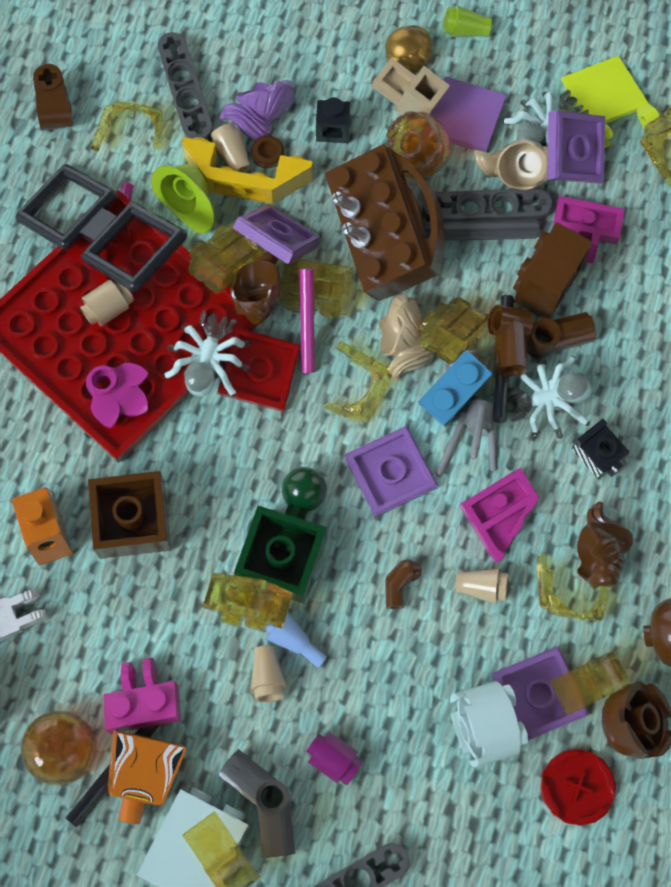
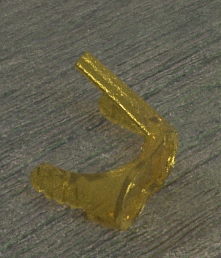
M114 101L112 105L104 107L91 145L92 150L99 152L103 140L107 141L113 119H117L121 112L125 110L140 112L151 118L155 128L153 148L159 150L158 145L161 142V128L163 127L162 110L121 101Z
M671 107L644 127V137L640 140L644 150L669 187L671 186V171L665 163L664 147L671 133Z
M340 341L336 349L350 357L353 364L370 372L371 384L368 392L356 403L339 406L327 402L324 408L328 411L331 410L334 414L337 413L340 417H348L356 422L369 423L378 402L389 387V368Z
M538 555L537 574L540 607L546 609L547 614L602 622L607 606L605 602H607L606 597L608 596L607 591L609 587L599 586L597 601L589 610L582 613L571 610L560 601L558 596L553 595V570L548 569L546 555Z

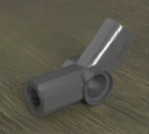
M237 749L225 763L218 776L257 807L262 858L294 855L295 845L288 789L282 782L274 778L240 749ZM270 787H276L283 793L282 803L274 809L265 807L262 802L264 791Z

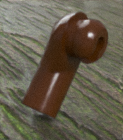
M410 559L402 560L386 576V609L404 608L403 588L410 581L418 580L422 575V567L418 562H413Z

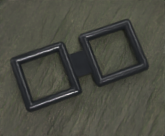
M69 164L62 165L15 216L17 222L63 250H69L80 238L90 242L91 244L82 253L83 262L132 292L140 291L187 239V232L183 228L136 202H130L117 216L107 211L117 199L116 191ZM69 179L99 198L63 234L33 215ZM135 217L169 236V238L133 276L99 255Z

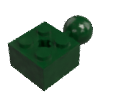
M298 467L286 475L282 483V496L287 504L285 514L259 505L257 506L234 570L236 582L299 603H305L327 539V527L305 520L307 513L317 509L324 502L327 494L326 481L317 470L310 467ZM282 549L287 550V559H283V561L276 560L273 553L279 554Z

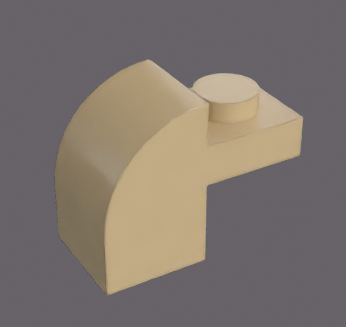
M391 58L374 79L371 87L395 104V111L412 121H424L445 95L450 85L425 66L422 67L417 75H414Z

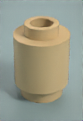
M108 280L82 297L84 305L80 309L91 324L97 322L102 327L129 309L128 305L134 301V298L126 287L116 281Z

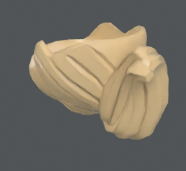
M523 139L515 141L503 150H496L491 154L474 150L473 155L476 157V163L486 177H499L502 183L510 188L529 190L548 181L547 146Z
M403 294L396 295L390 303L389 313L379 321V327L382 331L381 351L386 356L396 355L388 370L395 381L399 380L402 374L420 369L432 362L435 354L433 341L424 333L425 325L416 300L408 298V296Z

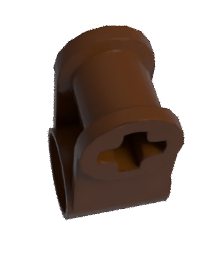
M53 64L40 65L33 74V81L37 100L36 111L41 131L74 126L71 117V105L61 70Z

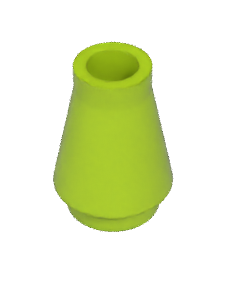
M456 5L455 8L448 7L444 18L443 32L451 34L450 37H488L491 31L492 18L485 17L459 5Z

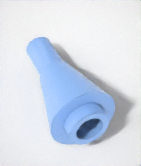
M289 611L284 615L277 612L264 628L269 632L265 638L266 640L294 653L302 654L318 668L327 658L324 653L309 642V638Z

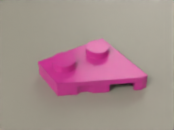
M520 467L459 504L487 552L493 561L497 563L503 559L506 549L523 526V521L528 513L532 511L539 496Z

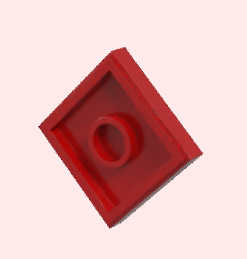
M234 327L231 338L237 337L244 341L245 345L242 348L232 345L228 347L227 354L235 355L242 362V366L238 367L230 361H225L223 370L226 372L236 393L230 396L220 378L216 394L283 412L301 345Z

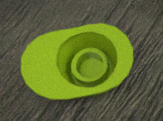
M187 164L175 167L169 165L159 166L151 177L152 189L156 197L194 232L202 234L211 230L215 222V214L209 199L208 183L204 175L197 168Z

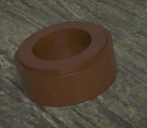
M273 136L258 138L251 148L252 159L257 166L264 169L277 167L280 155L284 156L282 142Z

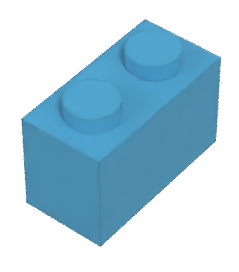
M466 350L418 403L437 422L445 427L483 387L493 373Z

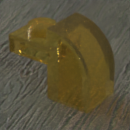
M615 651L597 657L550 681L567 716L609 697L611 694L627 687L628 684H632Z
M216 811L182 834L215 887H250L262 878Z

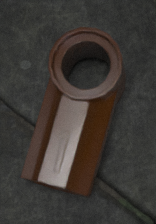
M497 304L491 309L487 322L489 333L495 336L496 370L502 376L523 375L528 371L527 338L532 331L533 316L528 310Z
M584 312L555 320L549 318L536 320L527 338V353L535 358H545L555 351L594 342L596 335L592 316ZM535 335L545 336L549 343L540 342Z

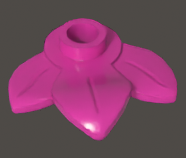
M124 363L116 368L106 365L94 368L86 379L87 389L93 396L91 411L94 417L102 425L113 428L120 414L139 416L148 412L147 398L138 387L146 380L148 372L134 363ZM104 379L111 381L109 387L105 389L98 387L100 381Z

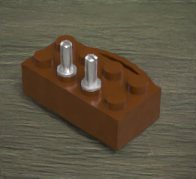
M382 144L325 172L332 200L335 203L342 224V230L346 236L364 293L380 301L440 274L445 244L441 208L435 192L427 179L408 160L389 149L385 144ZM405 172H410L426 198L431 221V236L428 239L423 230V220L419 204L407 184Z

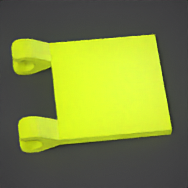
M619 55L561 77L565 88L580 113L605 116L604 148L611 145L609 140L613 137L612 130L606 124L632 113H637L638 119L646 131L656 128L657 124L655 121L659 119L658 111L647 102Z

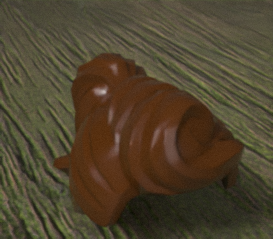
M268 251L262 254L256 261L239 268L233 285L230 287V295L235 304L236 313L246 315L247 319L254 324H261L268 318L282 291L281 279L276 267L279 258Z
M598 501L588 510L587 524L582 529L577 542V553L581 560V566L577 569V574L587 581L594 590L599 586L616 587L618 585L623 565L626 561L623 554L628 553L633 545V534L618 522L606 517L603 513V502Z

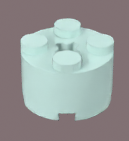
M494 681L451 695L450 703L457 702L458 710L451 712L452 722L463 754L471 752L475 759L468 761L472 767H479L518 755L521 745L528 743L525 726L521 721L518 722L513 708L516 706V698L510 685L502 686Z

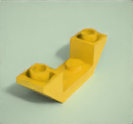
M183 137L182 139L185 159L189 165L197 168L204 175L208 183V191L211 193L274 204L310 183L313 178V161L298 155L290 157L280 155L275 178H269L267 175L258 172L252 174L237 172L235 169L226 166L216 168L218 158L216 143L201 137L193 139Z

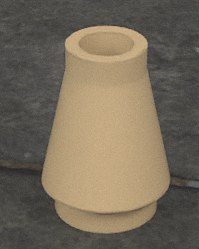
M228 123L218 127L211 133L212 142L216 143L217 152L229 167L237 172H244L251 168L240 129H236L233 123Z
M500 568L469 572L458 571L455 592L493 604H497V601L506 602L509 573L500 572Z
M264 645L254 648L250 692L254 694L255 701L259 703H271L282 700L287 685L276 656L275 647Z

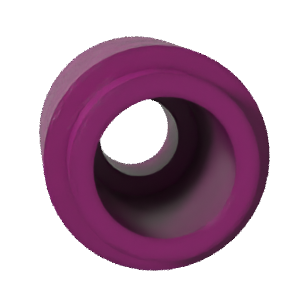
M330 731L325 737L318 733L306 750L311 755L308 761L310 765L335 783L341 781L346 786L364 761L357 756L358 752Z

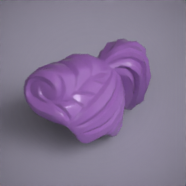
M289 80L275 81L274 85L259 82L253 91L237 94L236 98L240 104L230 103L225 105L220 119L222 121H233L252 140L267 136L271 131L272 121L278 120L287 111V108L294 103L295 97L292 90L295 85Z

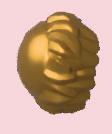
M415 25L400 27L394 30L387 37L385 44L387 63L393 58L413 74L419 72L423 66H427V62L431 60L433 54L430 35L425 29Z

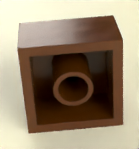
M558 222L555 223L550 232L544 230L534 246L536 250L531 259L527 257L517 273L519 277L513 286V289L517 291L514 303L541 318L551 319L581 271L593 242Z
M161 471L88 479L93 550L100 559L171 551L166 487Z

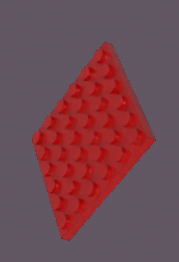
M119 190L116 191L117 199L107 209V211L116 216L132 202ZM134 217L99 256L134 276L164 244L169 236ZM80 238L69 250H63L58 246L54 248L0 299V354L119 463L190 393L184 376L190 364L182 366L178 374L168 379L165 377V373L174 367L178 359L191 357L193 354L184 349L174 350V346L178 341H183L200 348L193 337L185 332L184 328L188 325L193 326L203 341L207 339L210 331L214 337L220 335L219 345L231 338L234 327L253 331L259 324L251 323L246 315L236 313L235 304L230 295V287L182 245L140 291L132 292L129 290L134 298V301L128 305L129 309L102 327L97 322L91 324L80 309L84 305L82 297L106 281L111 280L113 282L114 280L83 262L82 253L91 243ZM228 348L217 353L227 354ZM124 363L137 364L148 372L146 380L138 386L147 398L148 412L139 416L120 414L113 428L102 425L91 411L93 396L89 393L86 386L88 374L98 366L106 365L116 368ZM104 379L100 381L98 387L105 389L109 387L111 381Z

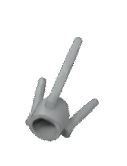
M484 400L468 401L466 412H460L458 424L436 471L437 477L443 475L465 426H467L466 430L473 434L472 459H477L481 435L486 434L488 431L490 470L493 472L497 470V422L493 421L494 405Z

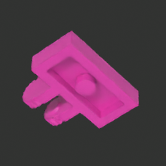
M559 196L552 228L558 222L579 235L590 239L593 243L587 254L586 262L593 264L599 241L617 245L625 209Z
M154 658L143 660V678L146 686L136 688V672L132 662L121 664V683L124 690L104 694L105 730L108 733L112 734L113 729L124 732L181 721L179 685L175 681L158 684L157 667Z

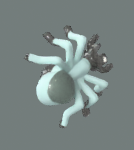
M566 90L560 95L558 111L589 114V110L582 111L583 105L573 108L577 104V98L572 96L564 101V98L570 95V90ZM545 91L542 93V97L546 101L547 115L544 114L537 100L532 98L528 102L524 99L521 100L520 105L527 109L532 106L537 116L534 117L525 111H521L514 118L503 119L504 125L517 124L522 119L528 120V122L520 125L515 141L531 140L548 148V112L553 111L551 92Z
M203 311L200 325L203 327L207 339L203 341L193 326L181 325V329L185 333L190 334L200 348L183 341H178L175 345H168V351L178 352L180 349H184L193 354L191 357L178 359L174 367L164 374V378L166 380L178 374L182 366L190 364L184 376L187 389L192 395L199 397L207 395L212 390L215 380L220 376L229 395L235 397L236 391L232 387L226 372L222 369L220 361H230L246 372L250 370V366L242 363L233 354H219L217 352L232 345L240 348L250 347L251 342L249 340L241 341L237 337H232L218 345L219 339L232 332L236 319L233 318L228 328H226L228 324L226 316L217 324L218 315L212 314L208 317V324H206L207 312Z
M574 356L569 357L565 363H559L555 368L552 380L549 381L545 372L547 360L541 359L537 370L543 385L542 389L525 373L518 375L535 391L533 395L522 391L518 387L509 388L508 394L518 393L508 398V406H516L509 410L508 413L512 415L518 414L510 418L511 422L525 418L527 412H530L532 407L538 406L530 417L532 427L531 438L534 440L537 439L539 432L537 420L546 405L548 421L558 439H561L563 434L560 425L556 421L554 411L557 413L568 412L585 426L590 424L587 418L573 408L574 404L581 403L590 396L592 391L590 382L579 373L572 372L560 378L562 371L568 370L576 361Z

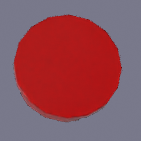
M572 749L559 753L548 762L542 772L540 791L543 803L553 816L566 824L582 826L595 823L608 813L615 797L616 784L613 772L602 758L586 750Z

